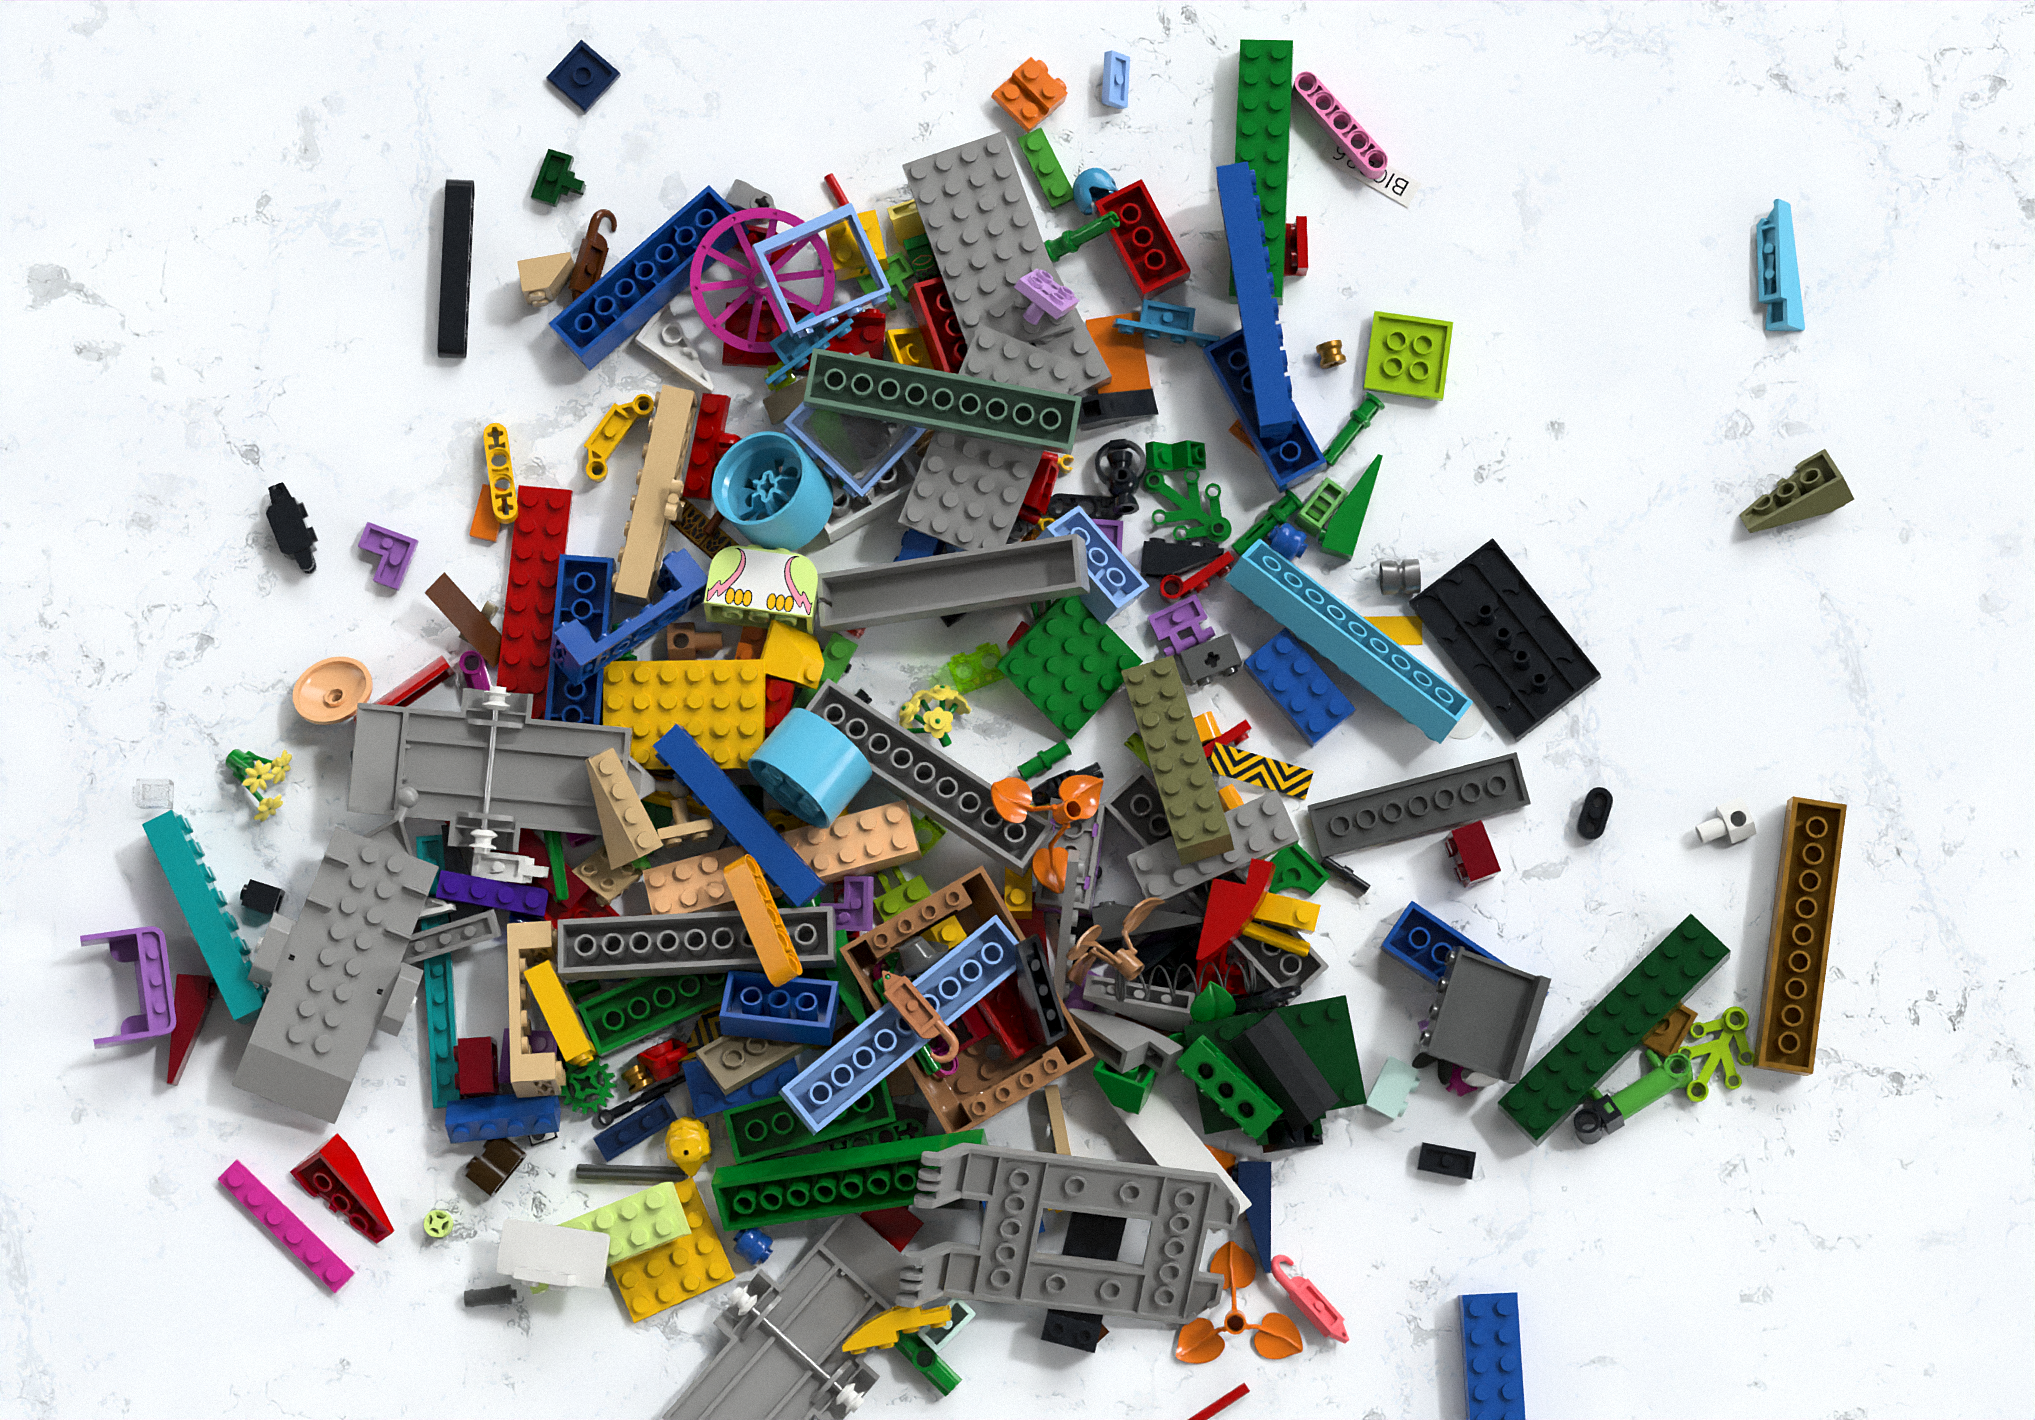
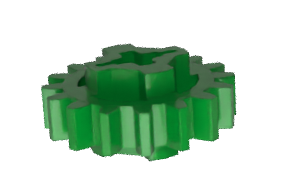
M599 1057L594 1062L581 1067L578 1064L572 1065L566 1062L565 1064L568 1068L567 1072H565L566 1086H561L563 1090H561V1095H558L559 1097L566 1096L563 1104L568 1106L572 1103V1111L575 1113L579 1108H582L584 1115L588 1114L590 1108H592L594 1113H598V1106L600 1104L607 1108L608 1105L605 1099H614L615 1096L610 1093V1089L617 1088L615 1083L610 1082L615 1077V1074L606 1072L610 1065L606 1063L600 1066L601 1058ZM582 1067H589L584 1073L578 1075L574 1073ZM599 1071L604 1078V1087L599 1085L597 1080ZM591 1078L590 1083L597 1090L586 1088L583 1092V1087L576 1080L587 1081ZM569 1082L572 1083L576 1089L574 1098L571 1096L569 1091ZM594 1095L599 1096V1098L593 1102L584 1103L586 1102L588 1097Z

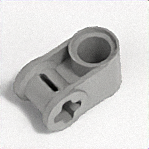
M735 179L725 198V201L736 212L749 208H759V206L764 207L765 204L768 205V208L776 209L774 199L770 194L739 179ZM758 218L755 220L766 223L769 222L770 219Z

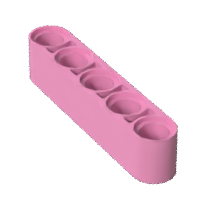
M1304 71L1299 73L1295 77L1292 89L1295 99L1367 178L1378 179L1382 177L1388 163L1386 153L1312 72ZM1307 83L1312 89L1304 91L1298 85ZM1324 102L1329 106V109L1320 110L1316 104ZM1341 121L1345 123L1346 128L1337 129L1333 123ZM1360 141L1364 147L1356 149L1351 145V142ZM1370 160H1377L1381 163V167L1372 168L1368 162Z

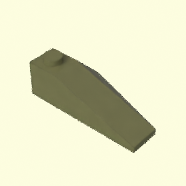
M1826 449L1801 461L1795 467L1796 472L1787 480L1785 478L1780 479L1776 483L1778 487L1769 495H1762L1739 515L1749 533L1831 513L1855 500L1843 475Z

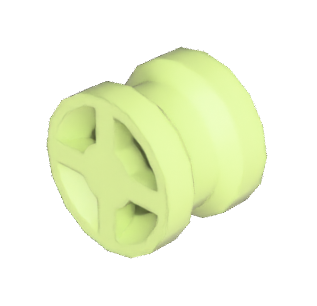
M434 1210L426 1215L423 1225L425 1231L430 1236L443 1238L451 1233L454 1222L449 1213L442 1210Z

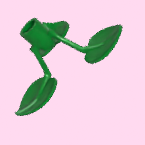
M1209 981L1204 991L1198 997L1195 995L1194 1001L1190 1006L1189 1010L1193 1024L1226 1019L1234 1013L1236 1004L1233 997L1224 988ZM1176 1033L1167 1037L1184 1048L1182 1055L1188 1050L1185 1033Z

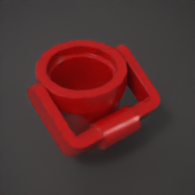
M670 1038L637 1054V1060L639 1063L647 1066L655 1082H658L680 1072L678 1060L688 1055L687 1044L675 1038Z

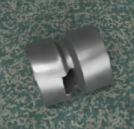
M1403 559L1400 565L1393 560L1380 561L1379 578L1382 596L1395 595L1400 589L1405 594H1419L1421 592L1419 559Z

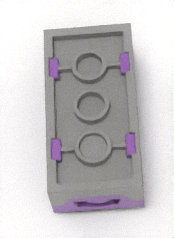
M1051 798L1050 805H1057L1063 801ZM1099 804L1096 813L1092 817L1070 822V828L1066 829L1054 845V848L1062 847L1067 852H1069V849L1080 850L1079 861H1084L1083 877H1077L1076 885L1081 886L1080 902H1074L1073 910H1079L1078 916L1091 918L1107 816L1104 804ZM1053 811L1048 813L1047 821L1053 824V835L1044 848L1048 849L1049 842L1062 827V824L1057 823L1053 819ZM1038 881L1034 902L1037 911L1061 914L1064 891L1061 894H1056Z

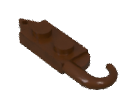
M600 209L590 219L585 239H582L568 289L572 292L573 302L601 277L609 250L606 239L598 233L601 220L604 217L610 220L612 232H615L617 228L616 217L610 210Z

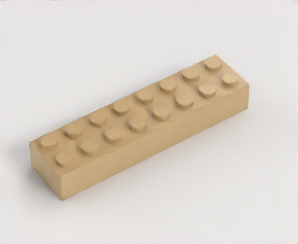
M662 385L661 392H656L654 399L656 415L655 418H650L648 425L650 441L649 444H644L642 451L644 467L643 469H638L636 477L638 493L637 495H632L630 502L632 519L631 521L627 520L625 524L624 536L626 537L625 547H620L618 554L620 570L619 573H614L612 588H614V593L619 602L642 607L652 604L671 520L665 519L664 516L666 504L669 502L670 485L672 479L679 481L681 479L698 406L694 391Z

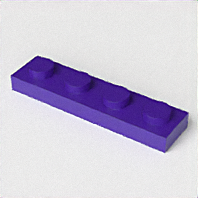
M441 870L436 899L544 918L549 891L542 888Z

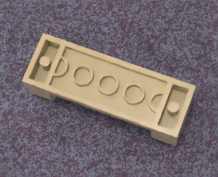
M551 921L507 924L511 1084L517 1098L561 1095V1086H566L565 1069H563L562 1061L557 1060L555 1052L532 1054V1047L529 1045L527 1035L532 1034L531 1019H528L526 1009H531L530 992L528 993L526 983L528 981L523 973L530 969L529 966H537L547 960L558 964V930H554Z

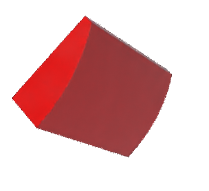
M441 655L372 704L408 707L454 675L455 672L443 655Z

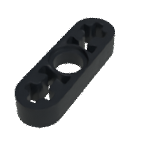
M1057 493L1051 496L1047 508L1052 518L1059 519L1068 513L1071 508H1063L1061 513H1057L1056 508L1051 507V505L1057 503V500H1062V505L1071 506L1070 500H1075L1074 508L1081 502L1088 501L1094 507L1093 512L1088 515L1090 519L1120 521L1123 515L1117 514L1110 516L1109 511L1101 510V516H1096L1098 511L1097 502H1102L1101 508H1109L1110 504H1114L1115 497Z

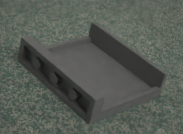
M1462 946L1453 947L1445 957L1444 965L1447 967L1444 976L1439 978L1436 985L1438 995L1435 1003L1433 1002L1428 1010L1427 1017L1430 1020L1427 1029H1424L1419 1039L1421 1048L1419 1052L1509 1084H1519L1551 978L1542 975L1535 976L1464 950L1465 947Z

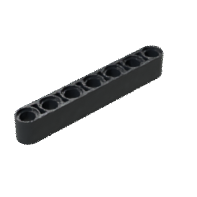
M447 179L445 184L437 344L438 358L466 359L475 199L474 180Z

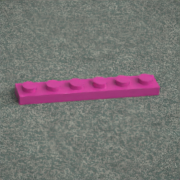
M236 1159L218 1178L247 1209L334 1293H338L356 1274L240 1160Z

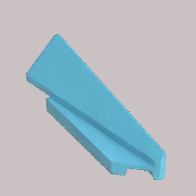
M1775 199L1773 201L1774 208L1768 217L1762 218L1757 224L1759 302L1768 304L1766 330L1803 331L1805 330L1791 205L1781 199Z

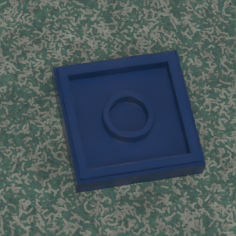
M580 40L546 79L583 112L587 113L619 79L621 73L583 40Z

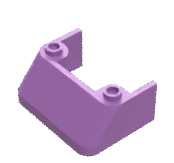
M155 926L80 936L81 947L109 943L110 953L116 961L122 963L134 961L141 1015L130 1016L122 1022L121 1035L93 1039L94 1048L100 1049L135 1044L170 1034L176 1026V1014L166 940L163 931Z

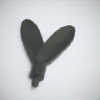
M1420 1052L1414 1058L1412 1067L1423 1069L1438 1060V1078L1442 1085H1446L1452 1077L1453 1063Z

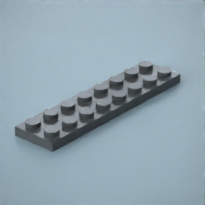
M1517 752L1311 804L1307 806L1322 859L1529 806L1531 802Z

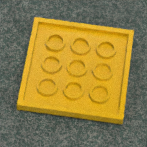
M693 1177L674 1184L692 1234L610 1266L634 1323L736 1278Z

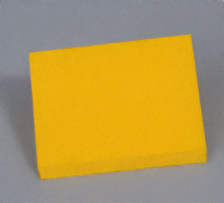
M919 328L893 329L884 332L885 342L892 362L934 370Z

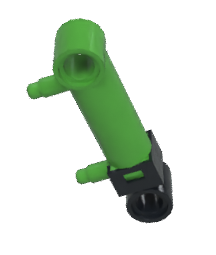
M1646 1050L1644 1055L1654 1070L1611 1097L1608 1094L1603 1096L1596 1089L1590 1095L1594 1101L1591 1103L1592 1109H1582L1574 1117V1128L1578 1140L1587 1145L1595 1144L1602 1138L1603 1128L1610 1135L1625 1126L1624 1121L1663 1096L1675 1089L1686 1088L1693 1080L1690 1059L1682 1053H1674L1669 1055L1663 1064L1652 1050ZM1682 1068L1685 1070L1680 1074H1675L1672 1072L1674 1069ZM1586 1124L1595 1125L1592 1129L1585 1130L1582 1128Z

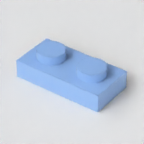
M1113 50L1104 52L1102 103L1117 109H1124L1128 107L1130 57Z

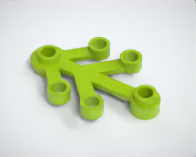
M1737 1006L1730 1007L1723 1012L1720 1019L1706 1023L1695 1022L1689 1029V1034L1694 1039H1700L1708 1032L1723 1029L1717 1040L1692 1047L1682 1046L1677 1051V1053H1680L1682 1049L1688 1050L1690 1061L1693 1057L1710 1053L1697 1079L1690 1082L1685 1088V1094L1690 1101L1701 1102L1707 1098L1709 1094L1707 1083L1720 1059L1726 1075L1724 1078L1725 1086L1730 1090L1741 1086L1742 1079L1736 1072L1728 1044L1734 1035L1739 1049L1737 1054L1738 1063L1742 1066H1748L1754 1062L1755 1055L1749 1048L1744 1032L1749 1024V1017L1744 1009ZM1732 1015L1739 1018L1738 1025L1731 1024L1730 1017ZM1696 1025L1702 1028V1034L1699 1036L1693 1032V1028ZM1744 1052L1750 1055L1748 1063L1741 1059V1055ZM1730 1076L1736 1077V1086H1731L1729 1084L1728 1080ZM1694 1086L1698 1087L1701 1091L1698 1097L1691 1093Z

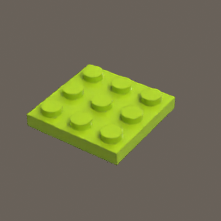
M1374 311L1363 390L1443 401L1454 322Z

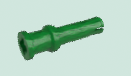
M1110 211L1074 231L1066 230L1060 237L1054 240H1046L1044 245L1050 260L1056 263L1060 260V257L1068 253L1077 252L1082 244L1119 227L1120 222L1117 221L1119 218L1116 213Z
M1366 392L1363 402L1356 410L1350 412V419L1322 453L1327 464L1331 467L1335 465L1363 429L1371 426L1370 421L1378 411H1383L1385 405L1371 393Z
M1286 490L1285 496L1275 505L1271 504L1267 509L1268 513L1235 543H1232L1231 547L1241 557L1259 538L1262 540L1276 525L1287 523V518L1297 509L1301 510L1304 505L1292 491Z

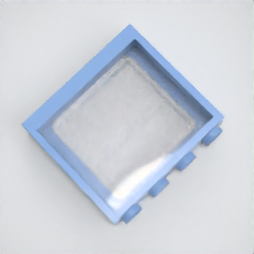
M803 402L783 422V426L786 428L783 432L795 442L799 440L805 446L803 450L812 460L815 461L818 458L825 465L823 470L832 479L835 480L838 477L845 484L842 488L852 498L858 496L860 499L928 431L925 428L805 407Z

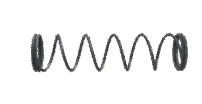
M1251 960L1245 961L1244 969L1239 962L1232 961L1226 971L1224 987L1216 966L1211 962L1206 963L1203 967L1199 986H1197L1191 968L1185 963L1181 964L1177 970L1173 990L1169 976L1161 965L1155 966L1152 970L1148 992L1141 973L1139 974L1147 1001L1150 998L1152 978L1158 967L1163 970L1166 976L1172 999L1175 998L1177 978L1183 966H1186L1191 973L1197 997L1201 992L1205 968L1209 964L1214 967L1220 986L1225 990L1231 965L1234 963L1238 964L1242 971L1247 994L1253 995L1256 989L1255 967ZM1116 969L1114 977L1116 998L1118 1002H1123L1126 997L1127 979ZM1249 969H1250L1251 985H1250V983H1249Z

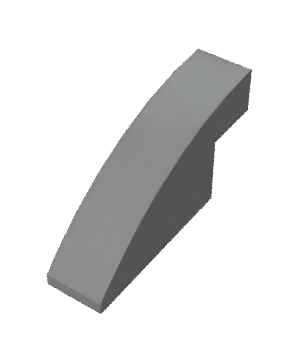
M1068 1009L1092 1053L1123 1074L1143 1063L1163 1077L1179 1069L1176 1062L1182 1056L1184 1048L1171 1039L1149 1028L1115 1016L1081 1009Z

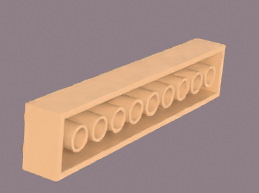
M906 800L838 817L827 829L809 825L780 833L826 885L844 880V876H860L922 859L911 811ZM735 845L643 870L652 915L720 912L738 909L724 877L723 869L746 855L748 851L742 845L739 847ZM759 865L760 870L764 875L766 871ZM765 879L772 898L782 897L781 895L784 891L778 885L773 887Z

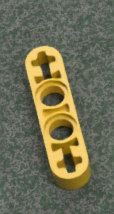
M491 423L485 427L483 437L493 511L498 522L509 524L516 520L518 507L508 434L502 424ZM492 432H498L500 435V447H494ZM502 455L507 461L503 466L496 467L491 463L493 457ZM499 480H506L510 483V487L502 492L495 488V484ZM507 498L508 508L510 509L509 515H503L501 499Z

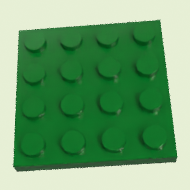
M1077 595L1057 598L995 664V667L1066 738L1071 740L1124 683L1121 671L1139 666L1143 660L1106 623L1102 625Z

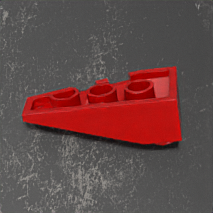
M338 1133L322 1143L290 1171L314 1198L318 1195L330 1203L328 1207L334 1213L338 1210L349 1218L350 1224L376 1244L395 1231L356 1153Z

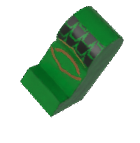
M926 233L903 240V247L917 283L939 277Z

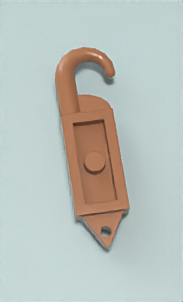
M883 970L881 972L885 990L883 995L914 1032L922 1039H931L940 1034L948 1043L949 1051L946 1055L938 1056L932 1052L930 1057L939 1063H947L953 1060L959 1050V1042L955 1034L905 975L901 977ZM885 975H889L890 979L887 980Z

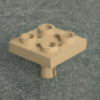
M687 798L670 801L675 825L657 829V834L662 844H665V848L681 846L682 841L689 839L692 840V843L708 840L709 835H712L714 829L712 819L691 821Z

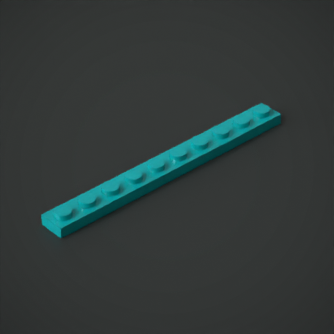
M442 834L416 836L417 858L439 866L427 896L436 898L441 870L446 871ZM450 913L421 919L422 931L450 923ZM452 951L424 959L434 1109L447 1108V1101L461 1100L460 1091L455 1088V1073H459V1064L454 1062L453 1046L458 1045Z

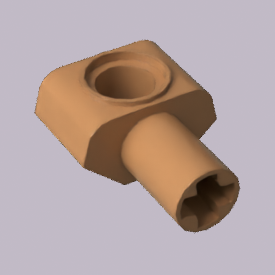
M694 622L669 624L667 626L669 661L697 660L696 651L722 650V631L695 632ZM683 636L689 639L688 645L682 649L675 647L676 639Z

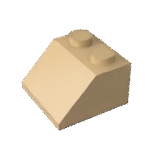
M570 252L517 261L522 293L527 304L533 305V307H543L548 305V302L554 301L571 279L575 266Z

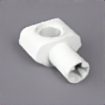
M1742 797L1716 806L1717 818L1695 826L1697 836L1702 844L1726 835L1729 843L1733 844L1757 834L1750 810ZM1732 814L1741 816L1743 821L1741 827L1734 826L1731 823L1730 818Z

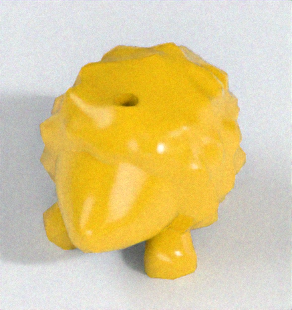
M683 1116L670 1123L669 1130L665 1136V1151L667 1152V1159L673 1161L689 1177H693L697 1174L702 1164L709 1161L712 1157L711 1139L709 1137V1130L705 1129L704 1123L700 1122L697 1118Z

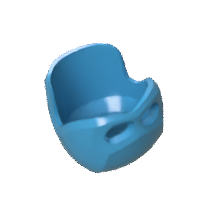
M1090 168L1083 171L1077 176L1073 184L1075 203L1079 211L1085 216L1093 214L1092 200L1098 201L1118 191L1114 179L1101 168Z

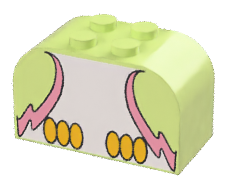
M755 544L748 545V547L730 546L724 548L715 555L709 569L704 599L706 621L744 627L753 626L769 630L771 621L776 620L813 635L819 600L816 568L805 556L791 553L784 548L768 550Z

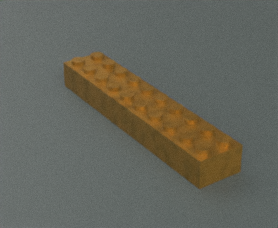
M1795 796L1787 800L1753 1068L1801 1076L1813 1074L1847 810L1846 804Z

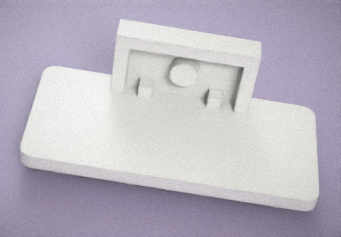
M508 1218L503 1221L496 1270L499 1274L514 1276V1279L522 1280V1285L538 1287L539 1283L549 1284L548 1289L565 1291V1287L569 1286L601 1289L604 1285L610 1236L607 1233Z

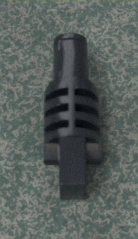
M1098 762L1078 771L1070 769L1031 789L1033 804L1041 806L1050 803L1051 798L1060 799L1058 794L1059 786L1068 777L1088 775L1101 779L1104 778L1102 771L1100 772L1101 768Z

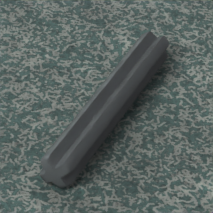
M578 1164L576 1177L578 1179L682 1182L685 1180V1172L679 1167Z

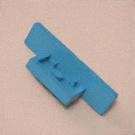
M1146 299L1142 301L1139 322L1116 318L1112 323V327L1118 328V332L1122 334L1133 335L1135 331L1144 333V337L1149 339H1160V336L1170 338V342L1177 344H1186V341L1196 342V346L1200 348H1206L1220 340V336L1192 332L1196 308Z
M812 311L798 321L796 325L814 318L816 315ZM849 317L829 333L823 325L813 328L814 333L804 338H799L798 335L791 337L787 329L769 344L785 365L764 380L765 384L772 383L776 386L787 378L786 371L792 367L798 370L809 361L806 357L812 353L813 348L825 350L830 346L828 340L837 335L840 339L851 331L850 324L854 322L852 318Z

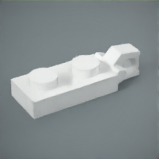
M474 852L471 876L526 884V882L532 883L533 876L548 878L549 867L535 866V859L528 856L490 852V854Z

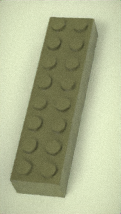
M1173 655L1122 670L1125 688L1181 865L1235 850Z

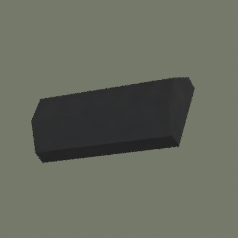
M1276 1010L1267 1014L1230 1041L1269 1098L1283 1110L1281 1114L1294 1132L1313 1122L1340 1100Z

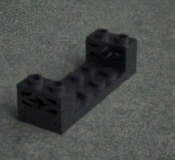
M1072 1211L1061 1255L1117 1262L1127 1218ZM1048 1309L1040 1340L1095 1353L1103 1315Z

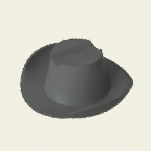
M922 936L914 937L899 947L900 957L893 974L901 977L905 975L907 978L921 974L941 960L947 954L949 946L939 942L926 941Z

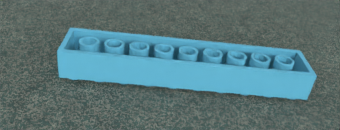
M1260 538L1240 557L1225 578L1235 591L1243 593L1250 598L1256 607L1267 611L1277 623L1285 625L1295 633L1298 639L1314 647L1320 656L1328 658L1335 663L1341 672L1352 676L1359 682L1362 688L1378 696L1384 705L1399 712L1405 721L1416 725L1429 739L1441 744L1473 703L1466 695L1289 560L1274 551Z

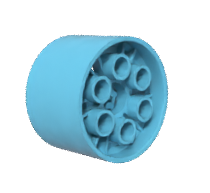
M759 432L735 443L719 461L712 480V496L719 512L752 544L762 546L768 550L784 548L793 551L806 545L823 529L833 507V488L826 473L792 438L779 432Z
M792 708L748 760V768L751 774L775 801L799 819L821 829L829 828L872 776L871 766L865 756L842 732L820 716L802 708Z

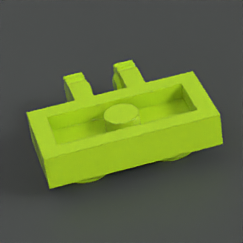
M893 866L892 872L901 884L893 890L882 871L876 874L886 893L874 899L873 902L884 922L932 895L921 874L906 881L899 866Z

